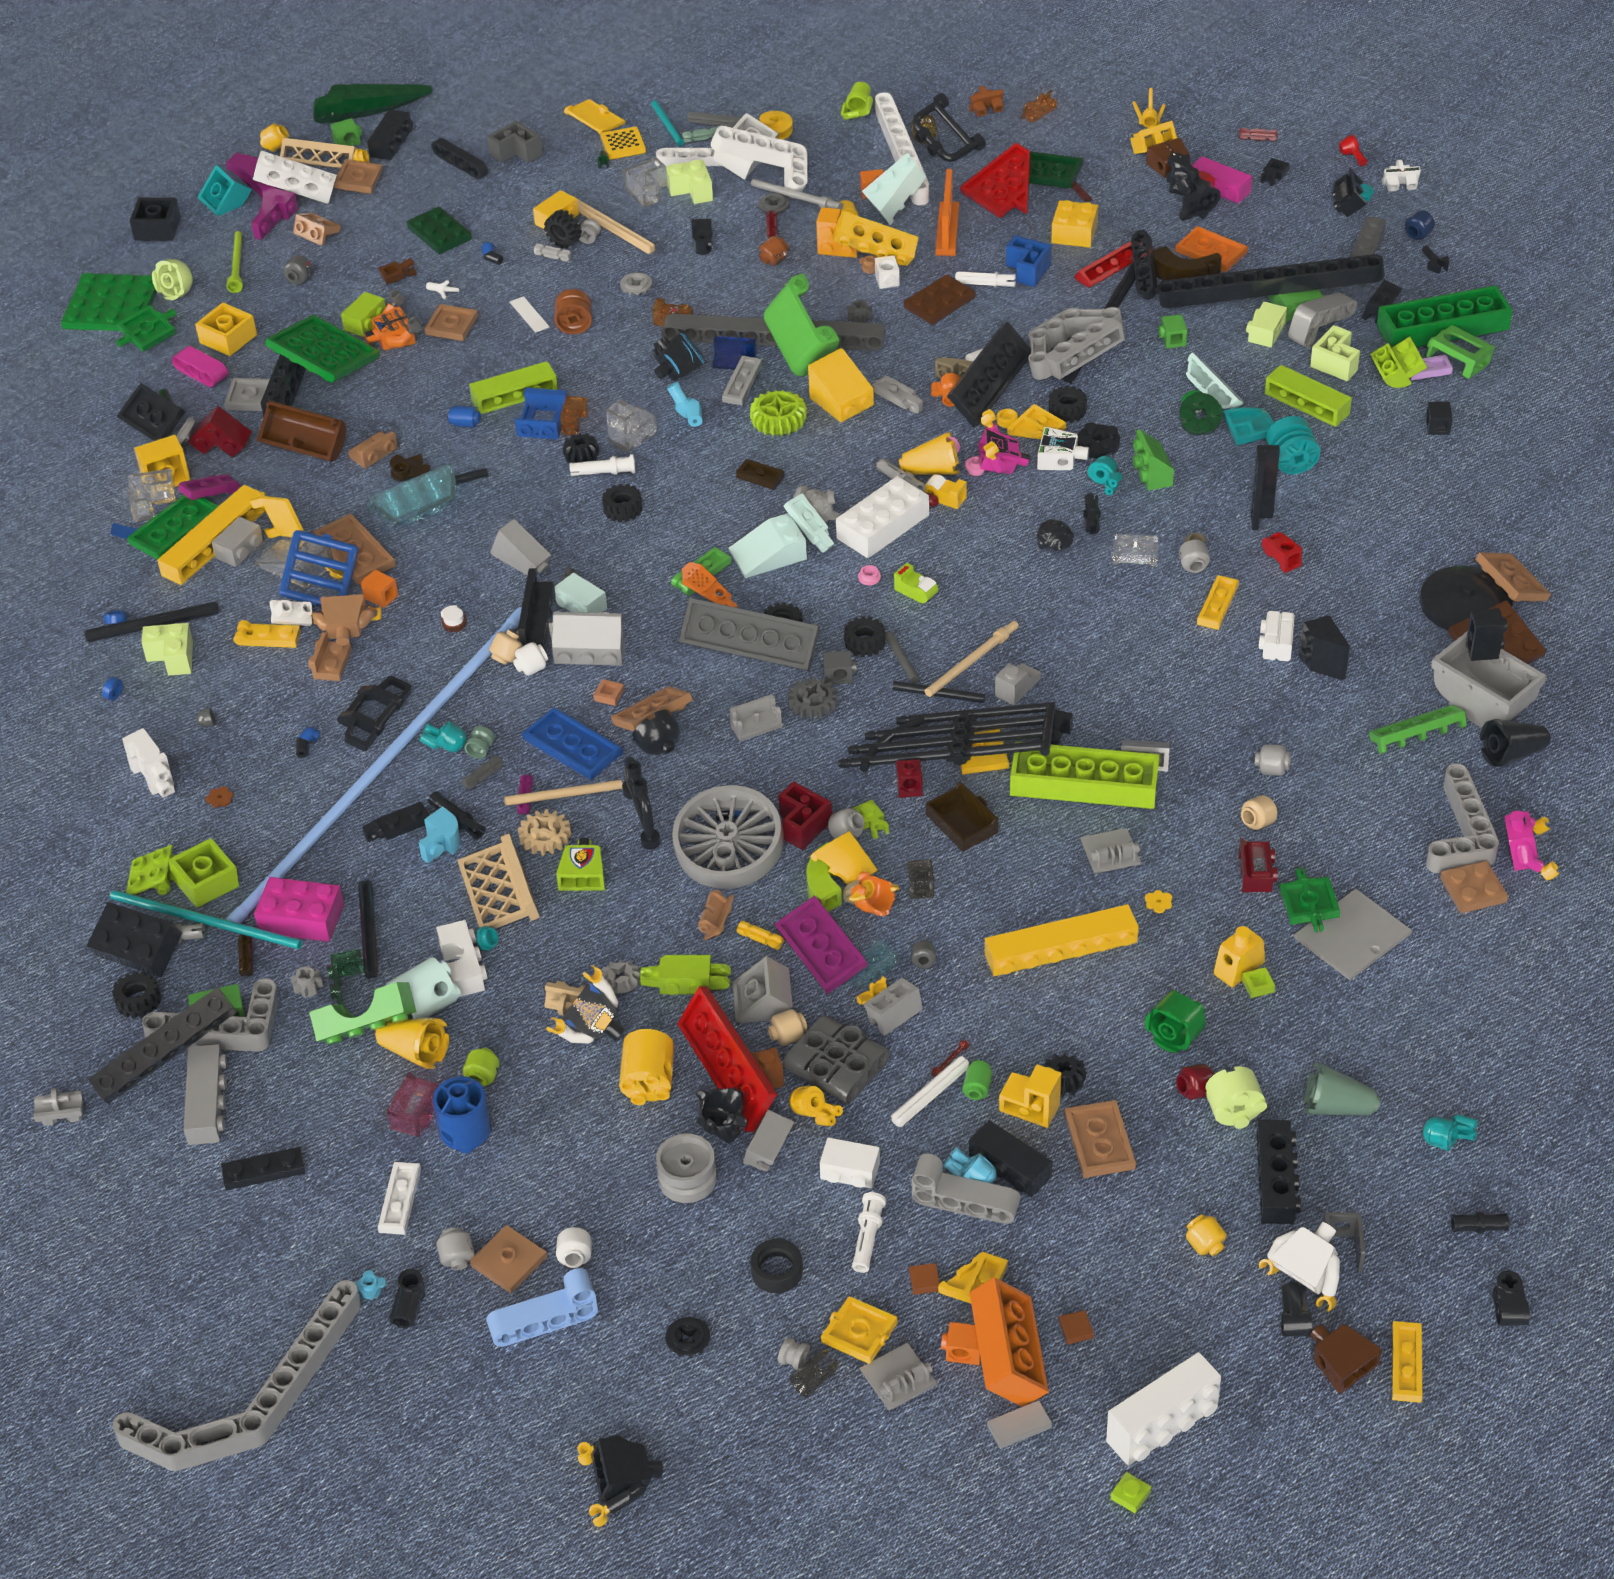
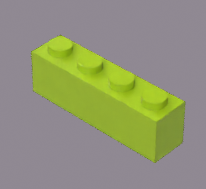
M548 361L469 384L471 401L481 414L524 402L525 388L558 390L556 374Z
M1280 365L1266 377V395L1334 427H1337L1350 415L1352 397L1292 369Z

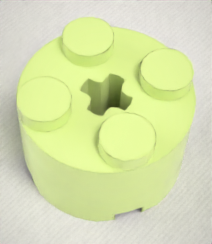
M1238 1066L1234 1067L1235 1071L1228 1073L1226 1069L1219 1071L1208 1080L1205 1088L1207 1090L1206 1096L1215 1119L1223 1125L1242 1129L1267 1108V1104L1254 1072L1247 1067Z

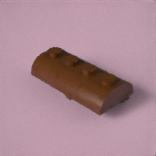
M268 401L256 441L333 462L341 452L346 435V425L337 418Z

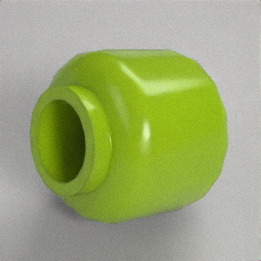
M488 1048L474 1049L468 1054L462 1073L464 1077L475 1079L484 1087L494 1082L500 1061L494 1052Z

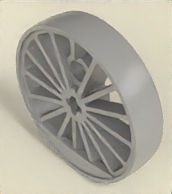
M725 785L699 793L682 807L673 825L672 839L676 858L681 868L690 878L708 887L734 889L756 882L775 866L782 853L784 832L776 807L765 795L748 787ZM717 811L721 823L718 825L706 812ZM721 811H730L729 821H724ZM735 811H742L734 823ZM750 812H757V814L743 823ZM699 814L712 828L694 822L692 819ZM767 816L772 820V822L753 827ZM686 827H689L704 834L683 833ZM775 829L774 836H755ZM682 842L700 843L684 849L681 848ZM753 844H771V845L769 846V848H768L767 850H765V849L760 848V847H758V846H755V845H753ZM735 850L749 865L743 868L740 867ZM745 850L761 857L755 861ZM703 852L701 855H699L692 861L687 857L696 853ZM723 854H730L726 858H721ZM713 856L706 868L699 866ZM717 865L722 871H715L713 869ZM736 865V870L727 871V869Z

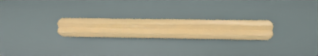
M577 198L580 214L588 219L597 221L600 226L647 254L655 251L654 243Z

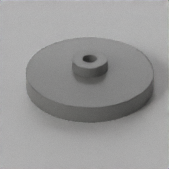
M192 417L187 419L176 434L180 444L183 441L186 442L191 435L189 431L195 423V419Z

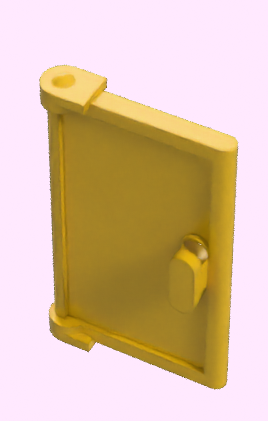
M591 99L575 106L569 105L564 109L565 114L573 116L599 134L608 132L626 123L624 119L610 112L608 107L603 104L599 105Z

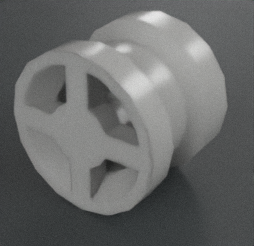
M585 219L581 224L580 230H582L579 240L585 244H592L600 233L599 223L593 219Z
M787 1337L780 1348L778 1363L792 1365L794 1370L801 1371L807 1362L810 1345L806 1343L798 1344L795 1342V1339Z

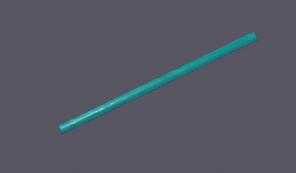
M113 890L110 894L112 900L204 923L205 925L300 950L303 945V941L300 939Z

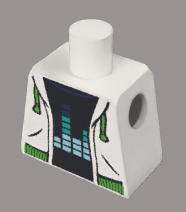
M1045 427L1038 451L1037 470H1072L1075 459L1088 460L1089 447L1078 446V435L1075 433Z

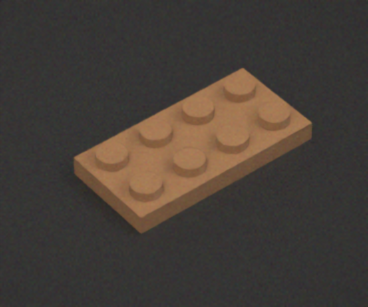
M351 513L313 531L315 535H331V539L358 547L352 579L357 584H360L374 570L383 573L396 566L395 559ZM323 546L336 561L347 562L348 552Z

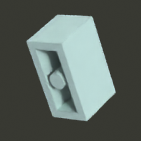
M572 573L555 586L557 604L570 612L599 613L607 609L605 592L575 573Z

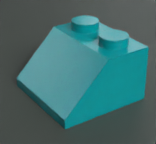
M215 165L197 198L215 215L220 216L243 206L252 189L234 172Z

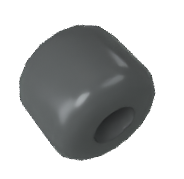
M919 941L913 945L911 961L915 967L928 969L934 965L936 949L932 943Z

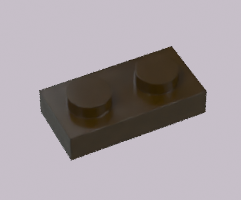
M746 459L736 471V478L775 490L785 477L783 470Z

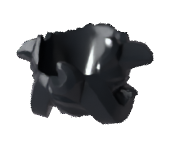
M736 1087L727 1089L715 1088L710 1092L699 1090L696 1092V1096L701 1103L696 1123L708 1133L716 1135L720 1140L726 1143L733 1142L741 1133L738 1126L745 1128L748 1124L743 1116L744 1093L741 1092V1089H736Z

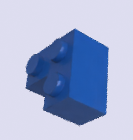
M1016 235L1013 236L1006 246V266L1017 269L1016 282L1033 287L1038 284L1051 265V244Z

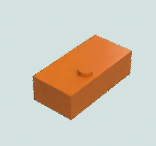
M995 1277L969 1292L986 1389L1022 1407L1049 1393L1031 1296Z

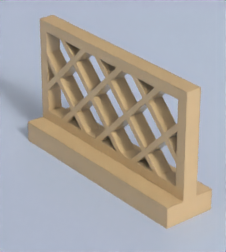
M510 834L500 837L502 843L457 860L479 928L488 926L496 929L529 916L531 921L540 918ZM501 852L502 855L497 862L489 860L492 855ZM471 863H479L474 871L465 868L466 865ZM485 865L493 868L489 875L481 874ZM499 870L507 872L503 880L495 878ZM476 879L484 880L480 889L472 887ZM490 883L499 885L494 893L486 891ZM505 887L513 889L509 897L500 895ZM482 896L490 898L486 906L477 904ZM496 900L505 902L500 910L492 908ZM511 904L519 906L521 909L513 913H507ZM488 913L496 915L493 921L484 924L483 920Z

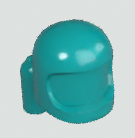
M1100 456L1091 463L1087 471L1088 476L1094 482L1105 484V493L1107 495H1112L1122 480V474L1117 472V463L1110 456Z
M448 720L440 729L427 723L419 741L432 749H439L441 747L455 753L464 747L467 735L462 728Z
M1460 1114L1453 1116L1452 1120L1433 1116L1424 1124V1140L1432 1146L1450 1151L1457 1139L1476 1140L1478 1120Z

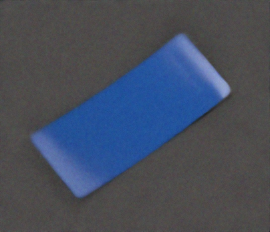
M113 523L110 534L127 539L128 536L139 528Z

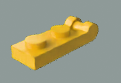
M241 620L238 623V632L235 633L233 641L241 646L296 648L301 629L300 625L251 624L246 620Z

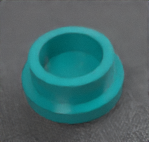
M1361 184L1360 186L1364 192L1360 196L1367 202L1374 195V189L1368 184Z
M483 926L477 930L476 942L483 951H490L497 946L499 937L494 928Z

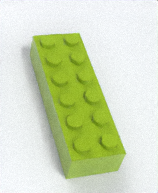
M1051 745L1050 753L1047 756H1043L1040 751L1014 753L1010 775V796L1154 809L1160 754Z

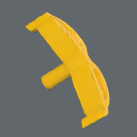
M882 976L875 984L870 983V991L858 995L857 1003L864 1005V1003L887 988L886 978Z

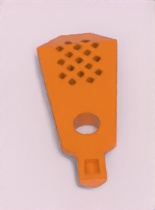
M689 562L682 568L683 585L713 603L735 608L739 607V605L731 600L732 595L701 564ZM719 592V593H722L723 595H722V596H718L716 593Z

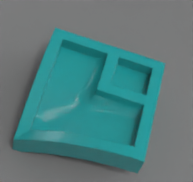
M1243 407L1223 410L1224 420L1236 446L1265 439L1269 428L1274 424L1271 416L1265 409Z

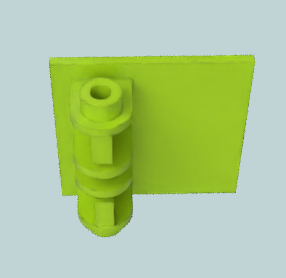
M172 845L157 849L154 852L132 860L126 893L135 895L153 887L160 895H166L170 891L172 877L168 859L174 857Z

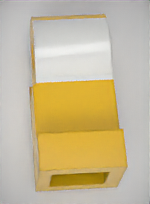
M935 474L924 485L926 487L924 493L934 494L938 497L940 504L954 509H958L967 498V481L958 479L955 483L946 480L941 475Z

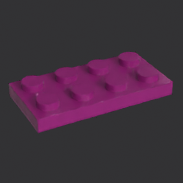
M815 896L774 923L776 929L826 994H829L868 966L864 957Z

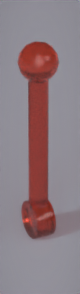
M966 1040L960 1041L959 1047L939 1067L932 1069V1075L936 1077L962 1050L968 1049L969 1043Z

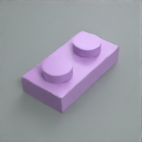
M1446 355L1423 358L1427 368L1410 379L1420 380L1452 374L1453 367Z

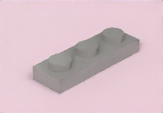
M741 356L722 395V402L743 405L762 367V359Z

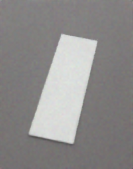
M524 296L510 301L511 305L535 333L549 328V325Z

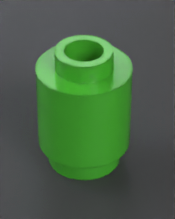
M976 1060L967 1068L962 1090L972 1100H980L988 1096L993 1073L991 1066L987 1062Z

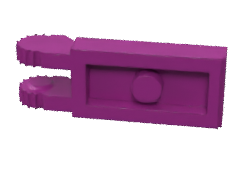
M225 474L180 482L178 490L187 498L197 500L200 497L216 496L224 492L233 494L241 486L238 481L232 480L233 478L230 475Z

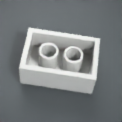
M747 113L733 127L777 138L778 135L777 132ZM715 151L713 160L744 180L760 163L759 161Z

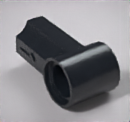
M406 1269L398 1276V1290L389 1318L390 1323L398 1328L408 1329L414 1326L420 1301L425 1296L423 1278L418 1270ZM410 1285H416L415 1287L407 1288Z
M1289 1282L1281 1288L1283 1306L1281 1314L1282 1336L1311 1337L1312 1314L1311 1311H1308L1306 1286L1299 1282Z

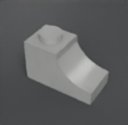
M1008 663L995 676V696L1015 705L1041 679V672L1023 663L1017 667Z

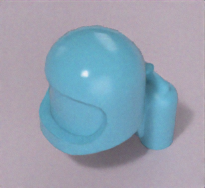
M958 1147L951 1152V1158L949 1157L943 1163V1166L955 1176L991 1184L994 1183L997 1176L994 1165L983 1155L978 1153L970 1158Z

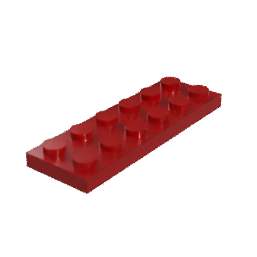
M699 986L677 1025L717 1088L727 1089L736 1087V1089H741V1092L744 1093L743 1116L748 1123L744 1130L746 1132H755L777 1096V1092L708 987Z

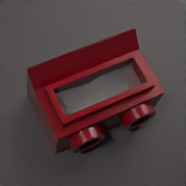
M1240 837L1238 858L1241 859L1240 874H1243L1242 892H1272L1273 882H1277L1278 879L1277 867H1272L1276 859L1275 849H1270L1269 841L1247 842Z

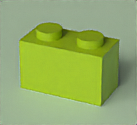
M368 292L360 295L341 313L344 330L364 337V332L373 329L372 318L384 311L386 307L385 299Z

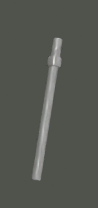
M752 179L751 186L818 204L824 208L843 209V203L833 201L830 197H819L757 179Z

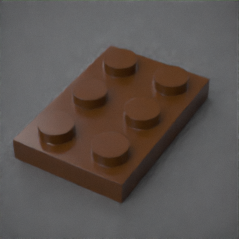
M946 274L904 300V308L933 325L975 298V291Z

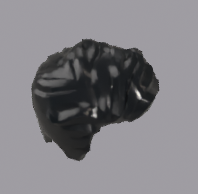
M1049 519L1040 525L1036 538L1039 549L1047 546L1055 551H1060L1070 547L1074 534L1064 521Z

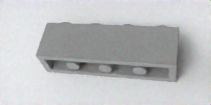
M219 1044L188 1047L183 1129L188 1145L220 1142V1131L225 1130L223 1115L221 1116V1111L226 1109L225 1096L222 1095V1090L227 1088L226 1076L223 1074V1070L228 1068L227 1055L222 1054Z

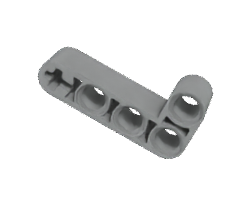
M1336 292L1300 304L1295 310L1288 338L1308 348L1314 342L1319 327L1352 316L1356 311L1357 301L1341 292Z
M927 1153L920 1155L912 1177V1197L915 1202L921 1205L1003 1224L1012 1223L1015 1219L1021 1199L1018 1191L1009 1187L943 1173L942 1161L935 1155Z

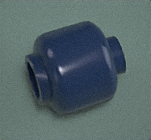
M1417 210L1405 222L1407 235L1415 240L1424 239L1435 227L1432 215L1424 210Z

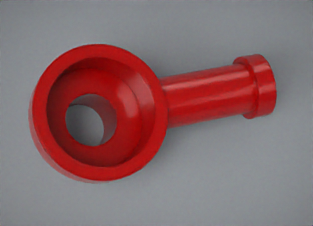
M1353 134L1347 136L1339 143V150L1342 155H1354L1359 166L1367 164L1368 160L1360 151L1358 141Z

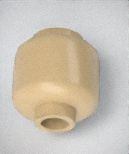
M509 629L506 633L498 632L489 647V651L492 653L491 657L505 665L508 662L513 663V660L516 659L515 651L523 647L522 642L518 640L519 635Z
M1259 795L1243 804L1241 809L1242 821L1249 828L1260 830L1275 822L1278 813L1277 807L1271 798Z
M793 1009L772 1016L771 1026L767 1027L771 1040H777L783 1047L798 1042L808 1030L802 1013H797Z

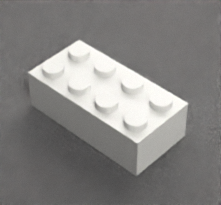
M896 476L836 518L837 539L866 558H870L929 516V495Z
M1199 1352L1110 1409L1108 1411L1106 1442L1127 1466L1135 1461L1140 1462L1150 1454V1451L1158 1446H1165L1171 1441L1173 1436L1181 1431H1188L1197 1420L1203 1416L1208 1417L1216 1411L1221 1375Z

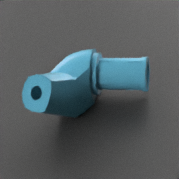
M679 382L669 385L666 389L676 403L674 409L677 413L687 418L689 425L692 427L701 425L702 408L700 403L693 398L686 397Z

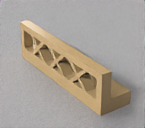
M283 138L280 157L305 165L341 169L343 164L339 162L338 158L349 157L348 160H353V154H355L357 148L354 146ZM287 149L297 152L291 158L286 157ZM309 152L315 155L311 159L305 160L302 154ZM323 154L332 155L333 158L323 162L320 156Z

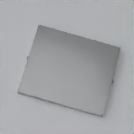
M1354 889L1337 902L1340 909L1339 918L1322 920L1324 925L1322 932L1319 931V928L1318 933L1315 932L1312 922H1310L1295 933L1294 938L1348 980H1352L1411 935L1412 930L1359 890Z

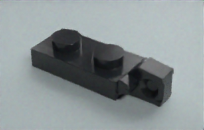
M418 802L362 826L363 834L367 842L378 838L390 840L425 826L424 819L430 815L422 802Z

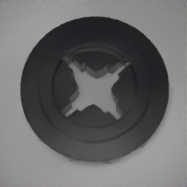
M694 1317L680 1318L668 1327L665 1335L666 1344L670 1352L677 1353L679 1357L688 1355L692 1358L694 1354H702L704 1348L709 1346L710 1331L708 1326L700 1319ZM682 1333L688 1337L693 1335L694 1343H690L688 1340L683 1342Z

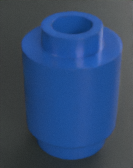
M456 405L449 409V424H454L457 427L475 428L480 423L481 413L477 410V407Z

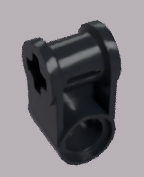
M1502 1271L1496 1279L1497 1285L1492 1292L1498 1326L1528 1325L1530 1312L1525 1298L1522 1279L1516 1272Z

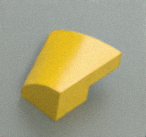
M850 831L829 842L810 856L815 862L820 859L830 866L828 871L835 876H839L847 885L855 881L862 871L870 873V876L878 871Z

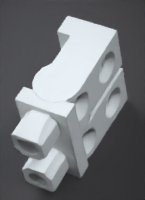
M144 728L122 738L130 769L134 774L141 771L152 795L159 793L164 798L175 792L174 782L167 756L164 752L160 754L159 748Z

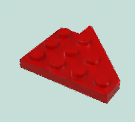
M1016 142L961 185V193L999 218L1003 217L1014 207L1027 214L1030 151Z

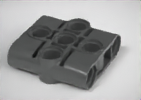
M822 1015L786 1054L783 1068L809 1082L810 1086L818 1087L823 1093L827 1092L842 1102L850 1104L888 1061L890 1051L863 1036V1032L858 1026H845L827 1015Z

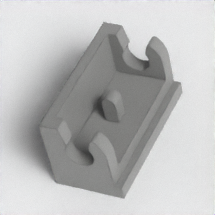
M773 694L729 709L731 728L740 742L783 727L780 707H776Z
M904 978L899 979L864 1003L870 1024L873 1026L877 1022L878 1029L884 1036L923 1010L919 988Z
M767 1110L747 1148L743 1164H749L757 1169L768 1171L769 1165H773L792 1129L794 1121Z

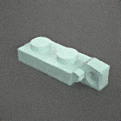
M802 493L783 506L811 543L816 544L821 552L824 553L834 545V542L828 536L827 529L829 527Z

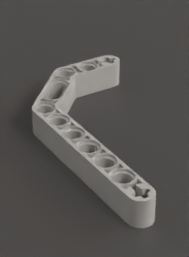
M343 1280L333 1287L245 1412L176 1433L136 1414L125 1412L119 1414L114 1419L112 1425L119 1445L123 1449L172 1471H180L264 1445L359 1312L361 1300L356 1284L350 1280ZM225 1436H229V1437H227V1438H225V1439H221V1440L214 1441V1442H211V1443H208V1444L200 1445V1444L205 1443V1442H208V1441H212V1440H215V1439H218V1438H222V1437H225Z

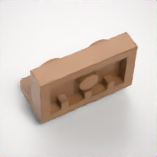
M313 212L296 214L293 233L321 246L324 245L326 236L340 232L341 225Z
M382 431L376 433L348 451L349 458L366 469L398 449L396 434L393 431L387 434Z
M322 632L320 639L315 642L314 654L309 658L308 665L309 669H312L313 678L340 681L352 651L351 643L340 646L336 642L328 640L327 632Z

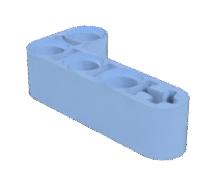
M577 1268L566 1273L564 1276L565 1289L491 1312L487 1316L486 1321L494 1344L501 1347L508 1346L592 1319L597 1314L598 1308L596 1295L587 1271L583 1268Z

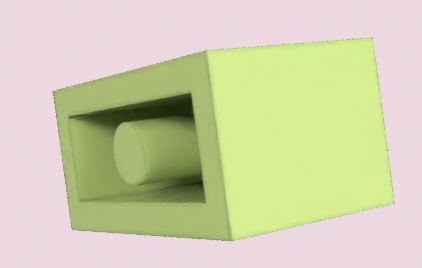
M1263 302L1261 307L1255 310L1253 320L1248 322L1246 332L1249 333L1248 342L1272 348L1286 324L1287 307Z

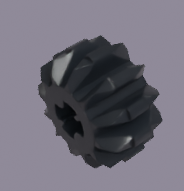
M581 433L578 435L571 434V438L565 439L562 448L567 463L597 461V456L599 455V445L595 437L589 436V433L581 435Z
M1065 1052L1061 1057L1054 1053L1052 1059H1046L1044 1067H1050L1055 1071L1061 1072V1095L1063 1097L1066 1093L1074 1096L1076 1090H1082L1087 1073L1084 1069L1083 1061H1077L1076 1055L1067 1057Z

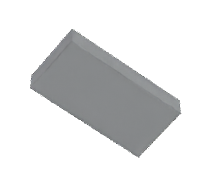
M1038 1400L987 1421V1427L998 1447L1002 1449L1051 1429L1052 1422Z

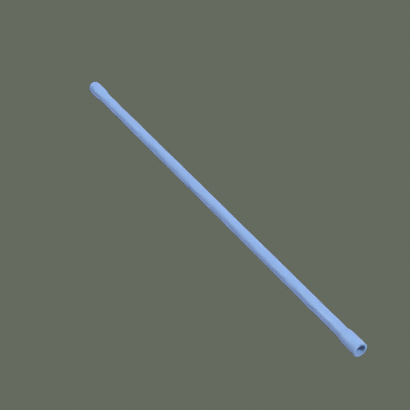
M518 607L508 617L503 626L225 920L243 923L248 914L258 905L269 877L283 878L492 654L489 651V647L496 634L500 631L506 633L508 629L513 631L518 628L521 607Z

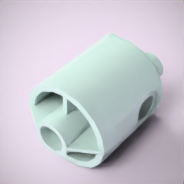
M433 957L428 958L386 984L409 982L416 1012L407 1015L408 1019L428 1018L452 1004L461 996L460 989L449 977L451 970L445 961L439 963Z

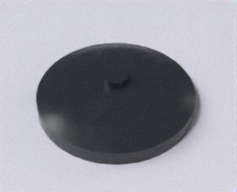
M1452 566L1434 572L1425 580L1420 593V606L1425 616L1435 625L1447 631L1449 627L1470 618L1471 610L1489 609L1506 600L1513 606V600L1508 597V593L1495 583L1490 574L1481 568L1472 566Z

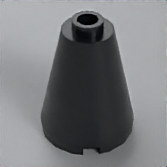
M1500 719L1489 720L1485 722L1481 730L1480 741L1484 740L1485 747L1481 748L1485 760L1491 766L1502 767L1545 749L1550 742V733L1542 725Z

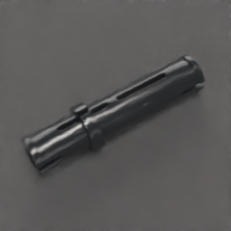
M438 791L433 792L429 796L431 799H428V803L437 810L443 806L456 817L459 830H465L474 839H480L484 835L480 830L485 831V827L475 821L469 812L462 811Z

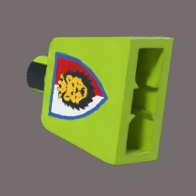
M580 838L577 845H567L564 848L556 872L559 891H605L600 846L592 845V841L589 838Z

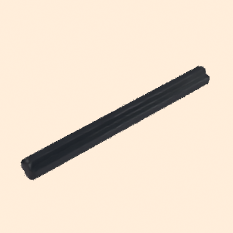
M216 602L205 603L85 631V638L87 642L141 631L145 626L168 625L217 614L219 609Z

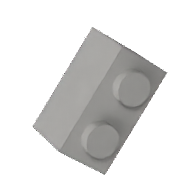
M238 517L212 541L215 558L237 567L263 542L260 525Z

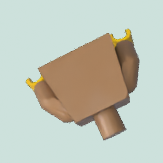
M364 594L320 597L322 610L312 611L313 623L322 631H327L328 638L336 639V644L340 646L348 645L349 638L359 637L362 629L366 628L371 620L381 619V607L374 608L368 606L367 608Z

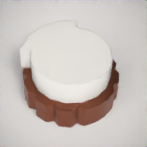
M457 605L448 606L441 611V622L444 630L459 632L466 627V616Z

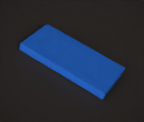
M555 707L522 733V738L589 780L594 779L623 754L622 747Z

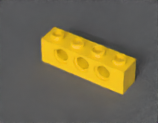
M844 211L837 220L833 241L839 242L842 246L856 248L863 253H871L878 258L894 255L898 265L908 266L914 259L918 237Z

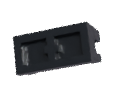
M1384 279L1368 301L1362 318L1367 320L1371 313H1374L1377 316L1375 320L1377 324L1379 307L1393 304L1403 288Z

